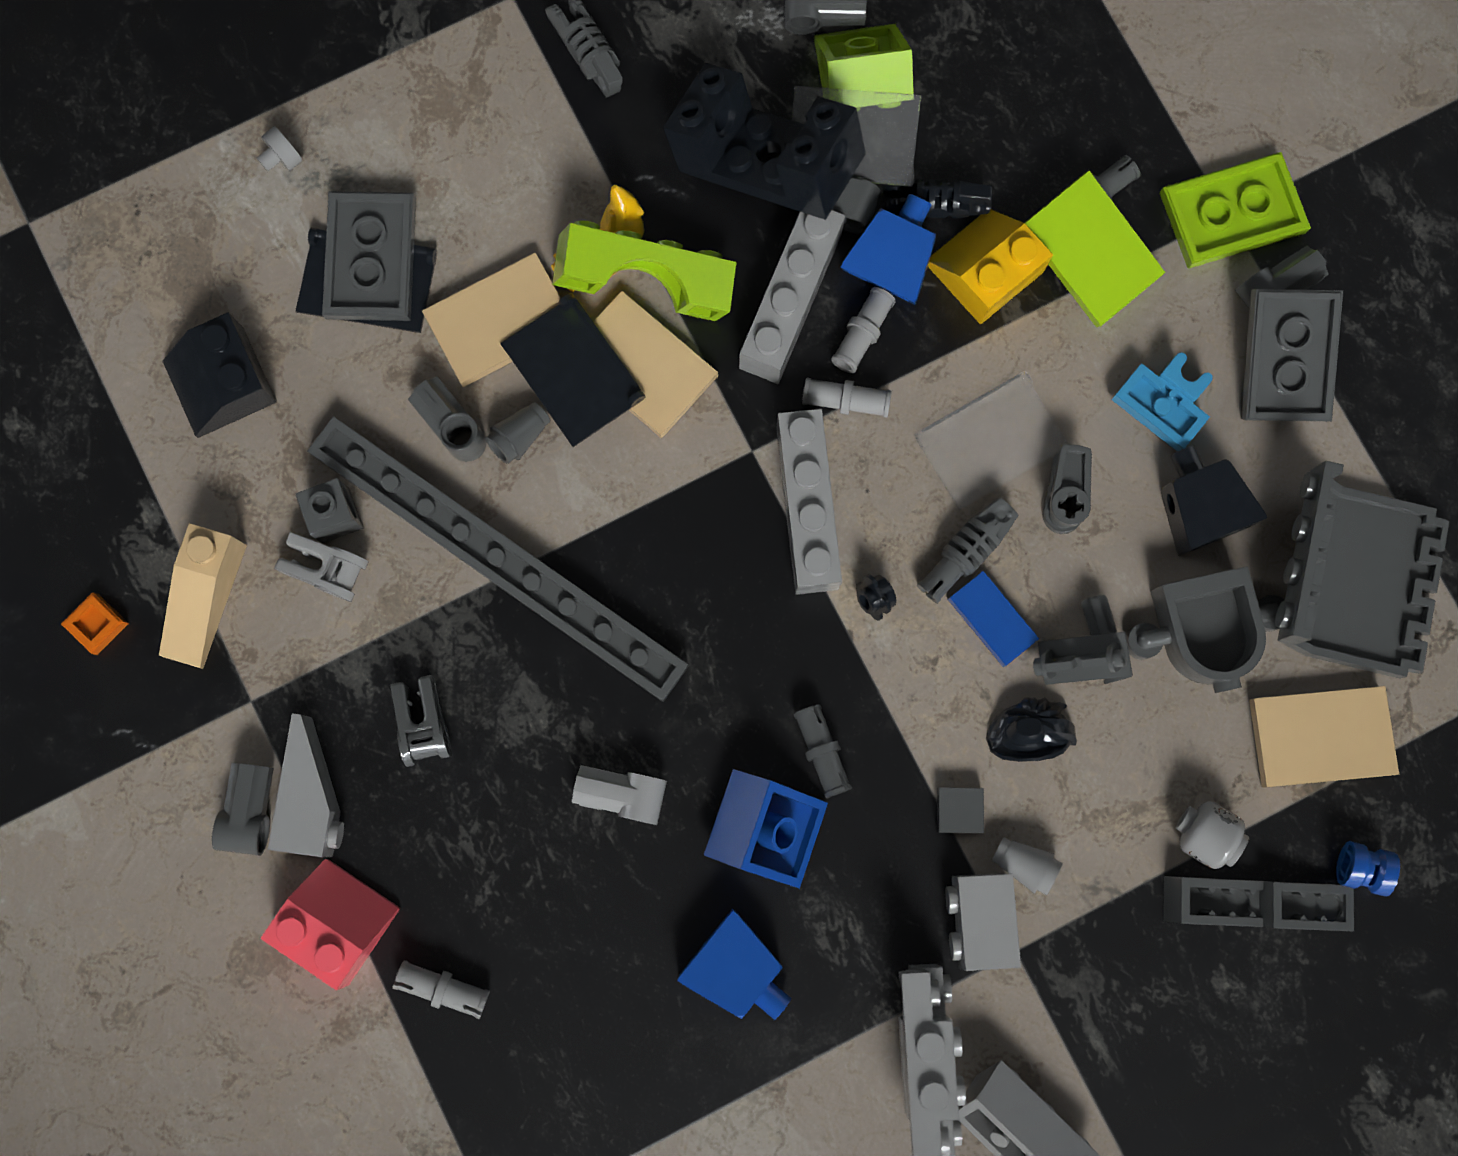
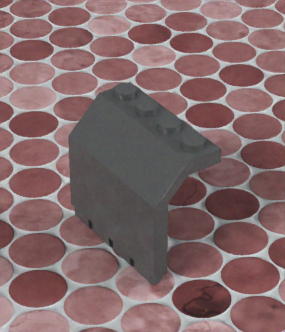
M1325 461L1311 469L1310 472H1307L1301 482L1300 497L1304 498L1302 514L1297 516L1292 528V540L1296 541L1294 556L1288 560L1284 570L1283 581L1285 584H1288L1285 601L1280 603L1275 617V625L1280 628L1277 641L1307 657L1399 679L1407 677L1408 672L1422 674L1428 642L1414 639L1415 634L1430 635L1436 602L1434 599L1422 597V592L1437 593L1443 558L1430 555L1429 551H1445L1450 521L1436 517L1437 508L1343 487L1333 478L1343 473L1344 465Z

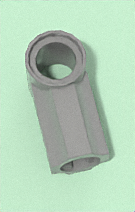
M580 765L574 785L572 803L597 810L616 812L618 817L657 825L667 781L630 772L627 775Z

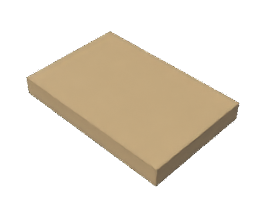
M535 252L422 310L462 387H465L513 362L500 343L558 306L561 298Z
M623 291L593 321L646 396L643 401L629 411L660 438L666 435L718 377V372Z
M1385 686L1249 699L1262 788L1399 775Z

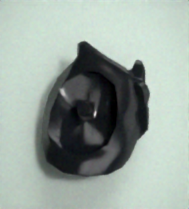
M1026 697L1020 703L1005 709L996 716L989 726L986 740L990 752L1002 760L1018 762L1053 759L1063 754L1070 745L1075 746L1077 743L1075 726L1061 714V711L1067 708V705L1061 702H1049L1046 698L1037 700L1035 697Z

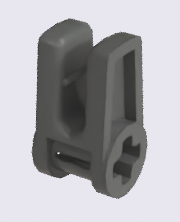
M1066 444L1061 447L1059 453H1056L1053 458L1043 510V521L1047 528L1054 533L1068 534L1074 531L1089 516L1091 510L1092 451L1088 447ZM1063 503L1067 504L1068 512L1074 513L1071 518L1066 517V511L1059 508Z
M432 675L423 676L418 679L419 691L417 694L421 697L424 713L423 721L419 724L416 723L413 709L416 705L412 703L409 687L403 682L390 684L398 727V746L406 767L416 765L419 759L436 755L443 759L452 755L450 737L443 719L436 681Z

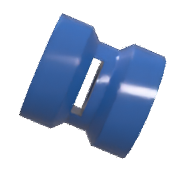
M1349 841L1342 847L1339 854L1336 878L1342 886L1354 889L1364 886L1371 893L1386 897L1394 891L1400 874V859L1395 852L1383 849L1373 852L1369 851L1364 844Z

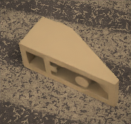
M189 523L173 567L159 656L201 669L204 668L247 547L246 544L230 535Z

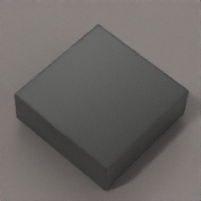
M938 787L937 833H984V788Z

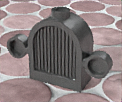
M1248 566L1161 585L1150 591L1160 628L1150 623H1141L1129 629L1126 633L1129 655L1139 660L1149 659L1157 655L1165 645L1170 662L1187 679L1200 684L1213 685L1215 693L1241 688L1240 677L1253 670L1263 656L1266 645V632L1280 629L1275 625V617L1280 603L1285 600L1277 595H1268L1257 600Z

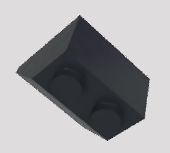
M229 312L187 330L163 360L166 371L197 438L277 403L244 328Z

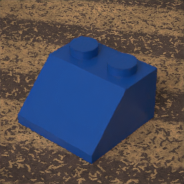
M733 769L704 856L800 889L828 803L771 780Z

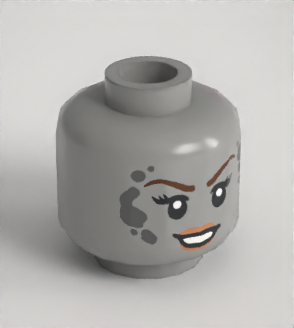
M1212 801L1201 804L1197 810L1189 806L1176 826V829L1182 832L1180 837L1181 850L1212 869L1221 868L1225 864L1232 867L1242 855L1249 841V836L1244 834V821Z

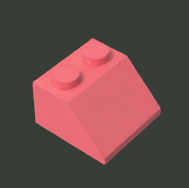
M327 858L288 897L260 939L337 991L350 985L401 908Z

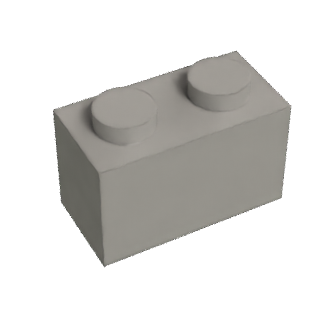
M990 873L952 876V886H946L945 890L948 914H955L956 932H950L949 934L952 960H958L959 968L965 971L1021 968L1013 874Z

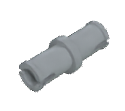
M879 287L872 288L857 317H851L847 324L848 333L837 352L831 358L832 363L839 369L848 373L856 372L857 366L869 345L876 343L880 337L879 328L891 307L895 304V298L892 294Z
M806 378L802 405L808 404L840 409V414L849 415L850 411L881 415L888 418L892 390L854 386V381L845 380V384Z
M405 960L400 966L393 985L395 990H401L431 1001L430 1006L440 1009L441 1005L475 1016L477 1019H480L490 990H483L452 979L453 974L447 971H443L441 975L410 964Z

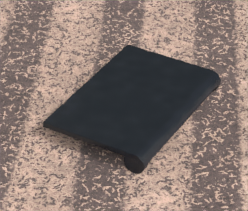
M310 228L308 232L310 247L296 313L323 317L327 230ZM414 245L411 321H344L421 333L424 321L422 310L427 307L437 258V249Z
M573 293L562 297L558 306L500 343L572 447H575L639 404L646 397Z

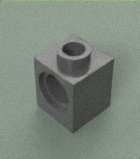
M338 478L295 493L309 534L322 544L364 529L350 489Z

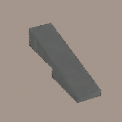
M1164 876L1163 921L1179 924L1354 932V888L1333 884Z

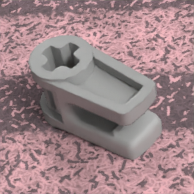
M290 532L286 544L310 559L314 557L322 560V567L319 570H313L303 566L302 563L295 559L290 561L279 558L274 569L311 584L330 595L352 602L355 595L351 592L360 570H366L369 561L334 546L328 547Z

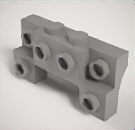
M938 964L908 965L909 970L899 972L903 1016H898L904 1112L910 1120L912 1156H955V1146H962V1128L959 1121L958 1106L966 1104L964 1078L963 1076H956L955 1057L962 1056L960 1027H953V1022L946 1016L945 1003L952 1002L951 978L949 974L943 975V968Z

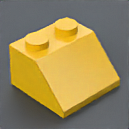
M990 210L989 214L980 215L931 255L928 267L981 325L1045 271L1053 254L1025 223Z

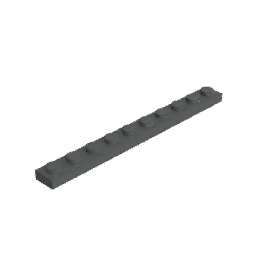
M334 416L307 450L323 464L660 701H665L689 667L680 658Z

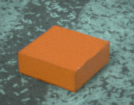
M94 592L61 623L67 631L94 655H98L129 624L99 594Z

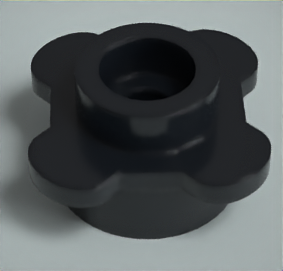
M868 574L864 576V582L856 584L859 605L867 614H871L875 620L883 619V613L891 612V608L896 605L894 589L883 576L877 575L873 577Z

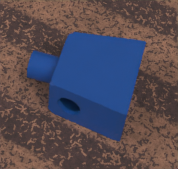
M908 194L898 216L880 209L843 261L841 269L915 305L936 239V234L921 227L932 204L915 195Z
M733 908L677 978L682 985L741 1019L755 1003L775 1020L792 999L772 982L782 969L781 963Z

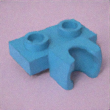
M1185 353L1176 354L1159 376L1141 363L1111 399L1176 451L1186 448L1210 418L1209 415L1193 403L1211 383L1213 377L1211 373L1206 372L1193 382L1184 379L1181 374V368L1187 360Z

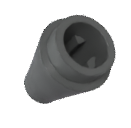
M533 402L528 407L490 427L491 433L485 437L486 443L504 463L509 464L514 459L520 460L550 422V418L540 405Z

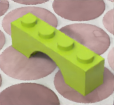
M583 220L569 223L559 234L552 281L554 286L595 294L606 285L613 273L634 269L654 276L665 286L672 298L676 313L711 321H717L730 313L736 262L722 259L723 255L719 252L700 250L696 253L682 249L683 246L674 241L662 240L654 243L642 240V236L636 232L623 230L612 233L600 230V226L594 222Z

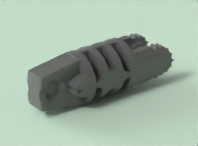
M568 0L569 9L576 20L571 24L559 6L554 4L547 7L545 12L563 43L567 46L576 63L580 66L585 77L588 80L593 78L606 97L620 92L623 81L617 69L620 62L606 38L596 26L595 21L581 0Z

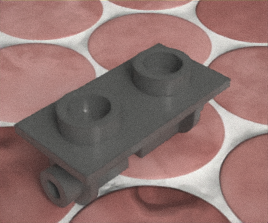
M1125 631L1037 642L1040 658L1034 659L1033 668L1036 676L1043 675L1045 685L1133 675Z

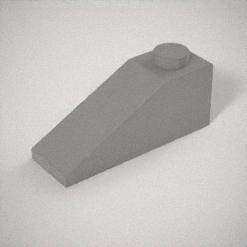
M292 713L268 850L316 857H333L334 849L340 848L344 834V823L339 821V805L313 719L308 716Z

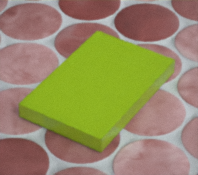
M1282 152L1165 186L1160 191L1161 199L1188 269L1302 235L1311 228Z
M1090 171L1082 174L1024 222L1051 251L1053 257L1048 265L1095 327L1105 324L1166 273Z

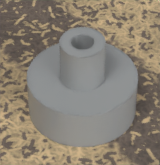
M275 126L261 136L268 149L260 154L257 160L267 171L271 170L279 162L288 171H291L303 161L298 152Z

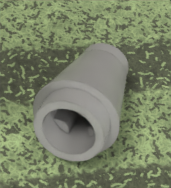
M1003 837L992 859L993 862L998 864L1007 873L1013 874V877L1035 894L1036 891H1039L1045 895H1048L1063 865L1062 862L1053 858L1054 853L1013 840L1011 841Z

